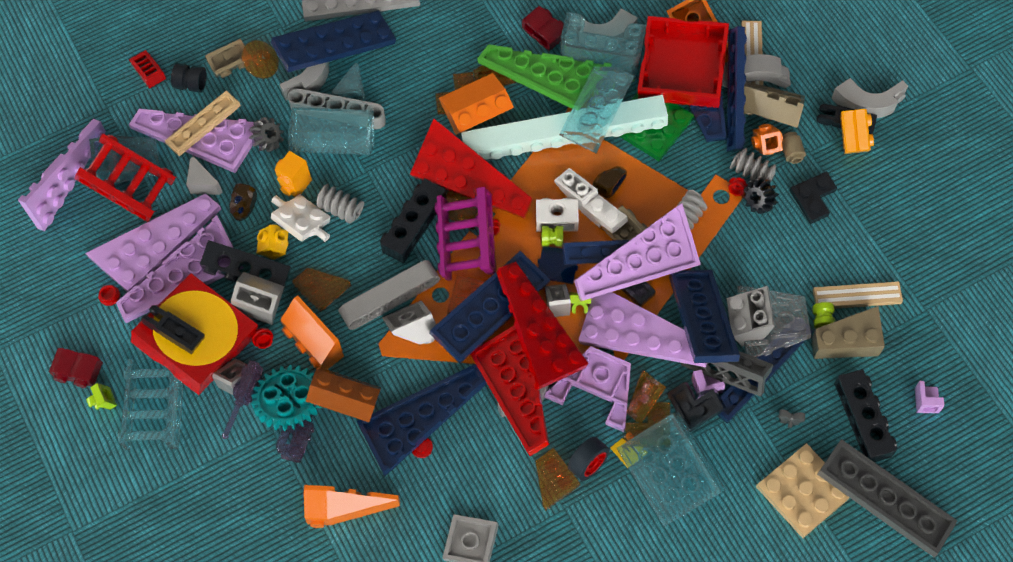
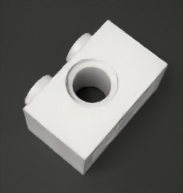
M550 198L536 200V232H541L542 226H549L550 228L563 226V231H578V199L563 198L552 200ZM560 212L561 215H554L553 213Z

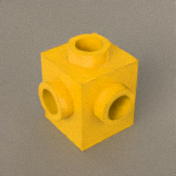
M274 224L259 230L256 253L272 260L286 255L289 232Z

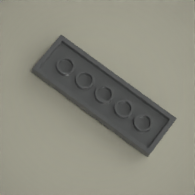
M842 439L817 473L821 478L933 557L938 555L957 523V520Z

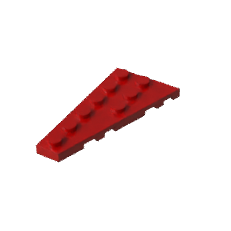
M433 118L410 175L422 181L425 178L446 190L470 199L477 196V188L485 187L491 193L492 207L525 219L533 199Z
M515 261L500 267L496 273L503 294L508 298V308L510 313H513L515 319L514 326L523 353L527 354L530 363L528 368L530 373H533L536 381L534 383L536 391L585 369L589 363Z

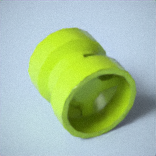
M542 226L541 246L548 247L554 244L556 247H562L563 226H556L555 228Z
M821 302L812 306V313L815 315L813 321L815 329L836 322L832 315L835 312L832 303Z

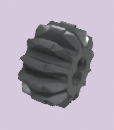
M267 117L254 121V126L249 129L253 133V135L249 136V139H254L255 141L252 146L259 145V151L266 150V152L279 148V143L284 140L280 136L284 133L283 130H279L281 123L275 124L274 118L267 119Z

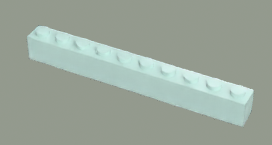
M663 95L583 109L579 112L572 111L461 132L463 142L483 159H500L503 156H517L524 152H538L551 147L559 148L567 144H580L583 141H597L610 136L619 137L626 133H640L648 129H661L664 126H668V113Z

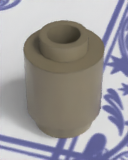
M788 132L783 135L782 147L786 161L792 164L800 163L806 156L801 137L796 132Z

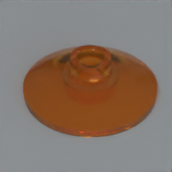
M254 40L243 48L242 62L251 75L266 79L276 73L279 65L278 56L269 44L260 40Z

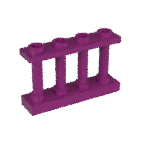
M485 187L477 188V196L475 198L448 202L442 195H437L435 211L438 215L436 231L439 235V242L437 243V251L440 255V263H438L439 274L449 281L452 280V271L480 267L488 275L496 273L491 193ZM470 207L478 208V216L474 219L449 222L448 211ZM471 227L479 228V236L476 239L450 243L449 231ZM479 247L481 256L478 259L451 263V251Z

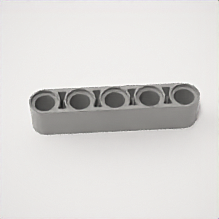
M293 89L288 94L291 110L298 115L371 129H381L386 124L384 108L377 103L304 89Z
M424 260L343 304L339 308V313L350 330L359 328L433 287L439 282L440 277L430 261Z

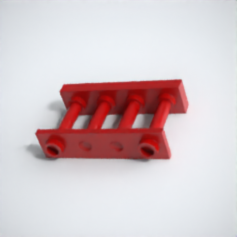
M102 133L99 142L103 144V147L89 168L85 170L81 167L75 175V180L144 221L149 222L155 212L151 210V205L165 183L172 186L176 177L173 176V172L169 169L158 167L118 143L119 140L116 137ZM110 150H113L122 157L107 180L104 179L103 181L96 177V172ZM130 160L140 166V169L127 189L121 192L115 188L114 184ZM150 172L158 177V180L144 202L141 201L140 203L133 199V194L146 173Z

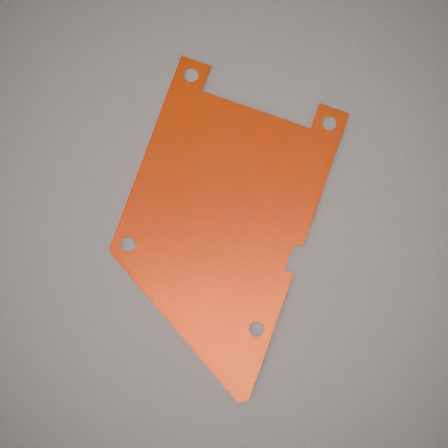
M596 104L590 108L599 107L600 105ZM569 107L565 113L576 110ZM604 139L583 141L580 144H567L559 148L551 147L533 152L510 180L533 199L525 219L492 207V212L495 213L493 218L498 219L501 224L500 232L494 236L496 272L521 251L550 279L547 286L566 284L569 293L577 292L574 280L598 264L563 265L562 247H556L554 244L542 247L541 232H536V200L550 198L552 200L567 198L555 184L554 180L568 168L593 185L594 180L599 174L616 166L623 167L627 171V176L619 189L610 198L600 196L617 209L621 206L630 209L636 219L647 227L674 209L688 190ZM718 175L713 177L701 193L707 205V210L702 211V217H698V223H693L694 228L691 230L698 257L701 256L746 194L744 193L742 196L732 195L728 189V184L730 183ZM717 190H725L730 198L727 203L719 204L713 199V194ZM579 209L578 231H563V243L613 241L602 229V226L599 228ZM560 212L553 213L554 215H561ZM469 231L462 241L476 239L477 235ZM479 247L453 251L451 253V263L478 259L481 256ZM480 267L452 271V280L447 281L437 270V274L440 277L439 282L418 294L410 305L422 301L432 313L437 325L492 275L486 274ZM670 274L646 281L656 291V294L642 308L658 315L674 293L669 279ZM544 287V288L539 292V295L541 296V298L544 300V302H545L546 305H547L546 294H545V287ZM435 289H446L449 293L448 299L442 303L434 301L432 293ZM621 289L613 291V293L634 303ZM578 305L576 307V314H573L572 310H570V315L556 317V319L583 355L590 346L582 345L578 340L587 314H584V307ZM512 316L505 324H503L484 343L488 342L497 335L514 326V316ZM389 330L379 342L381 354L385 357L459 363L436 340L429 344L423 343L420 345L395 336ZM613 350L614 356L625 360L629 354ZM471 355L461 362L475 364Z

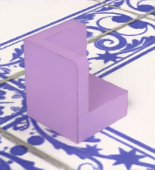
M702 370L693 372L691 380L697 398H700L712 389L717 390L718 394L724 392V382L704 375Z
M919 381L915 387L917 413H940L944 407V398L939 397L938 388L925 387V382Z

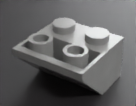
M243 272L236 281L231 304L246 316L272 325L284 286Z
M768 286L727 298L730 326L735 340L741 346L762 341L775 327Z

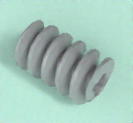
M747 148L739 151L730 165V169L736 166V173H740L743 170V177L751 174L750 181L757 178L772 181L776 173V164L769 168V160L762 164V156L755 160L754 152L746 155Z
M329 184L324 185L317 197V207L324 209L328 213L331 212L332 215L338 216L341 220L345 219L347 223L354 222L363 210L364 201H360L356 205V197L349 201L350 194L347 193L343 197L342 190L336 193V187L333 186L328 190Z
M688 190L678 205L683 204L690 230L694 228L693 223H698V217H702V211L707 210V205L698 192Z

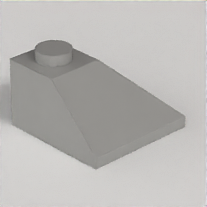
M422 301L382 317L384 323L395 336L420 345L423 343L429 344L435 340L429 332L436 323L432 313Z

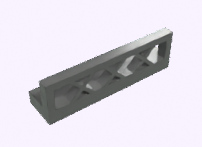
M740 351L739 362L711 363L716 366L717 371L711 369L708 363L706 367L681 363L684 367L694 371L702 370L704 375L760 397L764 393L765 380L773 368V364ZM728 371L734 372L738 378L731 377ZM748 379L757 381L758 387L751 385Z

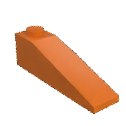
M685 0L666 11L670 18L683 21L718 22L706 0ZM728 42L725 63L728 61Z
M304 485V517L307 524H310L313 528H323L324 525H333L400 506L398 495L368 492L365 496L354 489H348V491L343 493L335 491V487Z

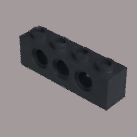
M425 178L421 184H417L411 199L404 203L399 217L396 216L393 219L389 232L383 234L380 240L382 253L403 264L405 263L437 215L435 211L437 195H442L447 199L445 188ZM422 202L427 203L426 205H419ZM411 218L417 219L414 222L408 221ZM401 234L406 235L404 238H397Z
M208 240L200 261V266L204 269L203 272L214 276L216 273L225 275V279L236 282L242 274L239 271L240 267L246 264L251 267L248 274L260 277L263 271H269L272 276L268 281L284 286V292L291 272V266ZM223 258H228L231 262L229 266L221 267L219 266V261Z
M863 369L839 375L834 385L862 454L873 462L892 458L897 451V443L888 431L889 424L887 418L881 414L879 409L880 401L872 392L870 377L865 375ZM854 393H860L863 399L857 398ZM862 413L870 414L872 419L864 418ZM870 433H876L880 440L873 439Z

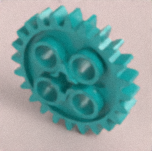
M291 365L288 366L287 370L280 366L279 372L272 369L271 376L265 373L266 380H258L260 387H254L255 394L251 395L253 400L251 404L260 422H265L268 428L273 424L275 430L282 426L284 431L290 425L295 430L298 423L303 427L305 419L311 422L310 415H318L316 408H322L321 406L306 402L309 387L315 373H309L308 368L302 371L300 365L295 370H293Z

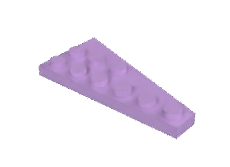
M139 109L129 123V126L137 132L165 143L168 137L194 116L178 112L176 114H168L158 110ZM224 119L190 147L186 153L236 173L255 142L254 139H249V136L253 135L249 129L254 126V122H248L246 119Z
M93 119L80 132L79 140L76 143L71 142L67 146L69 151L65 155L60 154L42 173L41 181L38 184L33 183L29 187L30 193L27 196L22 195L18 199L37 229L45 231L48 225L52 224L54 215L63 206L64 199L69 191L74 188L77 171L80 167L85 169L89 158L93 157L95 149L99 144L100 136L106 132L100 121Z
M205 193L85 254L124 290L129 292L135 285L139 286L147 279V275L150 272H155L165 259L199 231L221 210V207Z
M681 203L575 279L574 283L580 301L701 265L683 204Z
M217 215L211 219L212 222L205 228L202 227L194 238L189 242L186 241L165 259L155 272H150L147 275V279L139 286L135 285L116 302L125 323L149 313V308L152 305L157 306L190 273L206 285L225 276L216 273L215 276L203 272L204 269L200 266L208 240L233 248ZM221 259L219 261V266H229L231 262L230 259Z
M613 292L591 299V304L589 305L578 340L580 344L706 367L707 363H694L685 330Z

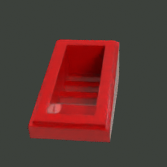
M146 50L129 59V62L149 89L166 79L164 72ZM149 61L148 64L142 66L141 68L139 67Z

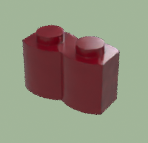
M538 6L522 19L523 30L548 51H551L566 38V25L561 20L553 18L551 12L546 8Z
M58 348L49 373L57 382L66 383L70 381L74 382L73 384L78 387L86 388L87 386L95 385L103 362L98 357L90 354Z

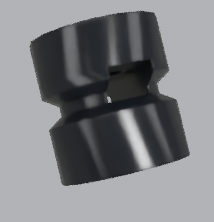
M176 63L171 74L172 88L180 90L188 88L192 92H203L207 80L206 68L194 65L190 68L189 65Z

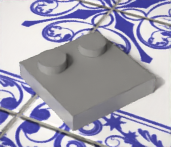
M453 514L442 557L443 560L448 562H490L499 524L494 521Z

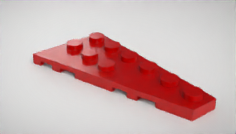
M512 326L478 347L470 355L528 455L532 456L550 444L540 389L536 391L534 385L536 381L533 373H530L528 368L530 363L527 354L523 353L515 326Z

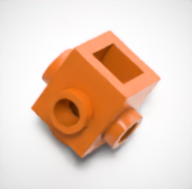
M763 124L758 129H753V137H751L752 146L762 155H772L775 152L783 151V136L779 129L771 124Z

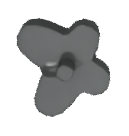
M779 410L780 423L788 424L789 428L805 421L806 414L803 412L792 414L787 410Z

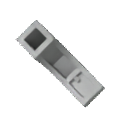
M620 9L611 21L604 24H593L570 13L566 18V28L571 34L579 36L578 44L592 49H608L622 44L631 37L637 29L638 17Z
M765 54L746 55L744 69L746 82L768 81L784 89L791 85L789 68L781 64V58ZM728 61L724 66L722 86L728 88Z
M329 62L307 67L300 75L279 84L285 100H288V94L293 89L319 91L328 77Z
M850 78L834 89L831 99L837 105L855 110L867 109V113L875 114L877 118H882L894 113L897 104L906 97L905 93L908 85L901 81L883 93L874 94L862 90Z

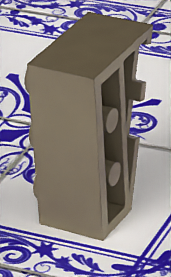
M750 82L745 83V114H756L765 119L798 128L805 101L804 95Z
M879 307L868 309L815 329L811 338L814 359L879 356L885 347Z

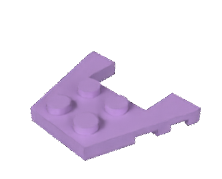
M590 346L583 354L589 363L586 368L557 381L545 393V398L563 406L572 386L614 403L605 424L624 432L631 363Z

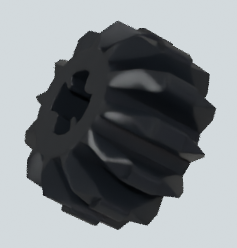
M763 178L750 181L748 186L743 189L746 195L742 198L747 200L745 206H751V212L757 211L758 214L771 211L773 206L778 203L775 197H778L779 193L774 191L776 185L771 186V180H764Z

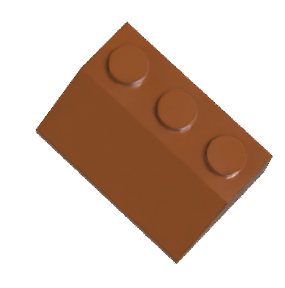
M318 367L311 381L306 402L370 422L381 387Z

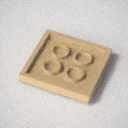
M807 443L756 486L802 538L807 536L850 499L817 475L825 462Z

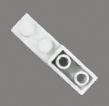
M568 168L554 180L555 184L567 198L578 199V209L599 228L603 226L613 234L628 222V218L624 213L598 194L597 188L572 169Z

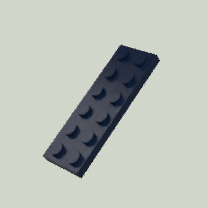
M379 10L272 37L271 44L288 73L393 45L396 42L394 34Z
M521 251L505 264L516 261L538 293L550 282V279ZM494 273L429 332L459 363L464 361L513 316V313L509 311V301L507 296L503 294L497 273Z
M688 270L670 274L669 279L694 363L739 362L740 354L713 271Z

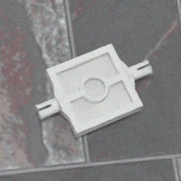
M301 194L287 202L277 195L272 198L271 202L279 208L271 213V219L302 242L314 235H317L324 242L330 238V234L322 230V228L330 222L331 217Z

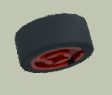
M591 437L574 452L568 463V469L581 481L587 480L603 466L608 458L610 449L597 437Z

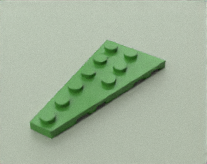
M490 44L487 45L477 58L479 64L578 112L612 69L611 63L604 62V65L596 64L592 60L583 62L574 60L573 57L542 53V55L532 54V51L524 50V52L513 51L509 47Z

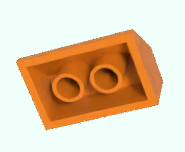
M493 73L439 98L455 135L514 108L506 89Z
M298 295L294 297L281 318L283 325L281 330L288 339L293 338L296 341L295 346L302 354L306 352L310 358L308 360L315 369L321 367L328 370L344 357L340 342Z

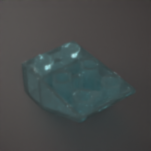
M114 136L119 140L118 143L160 167L156 138ZM100 137L89 139L92 162L103 147V144L99 142ZM110 150L97 170L96 177L103 181L104 179L107 180L122 156ZM129 160L115 183L132 180L140 166ZM147 172L144 178L155 175L151 174L150 172Z

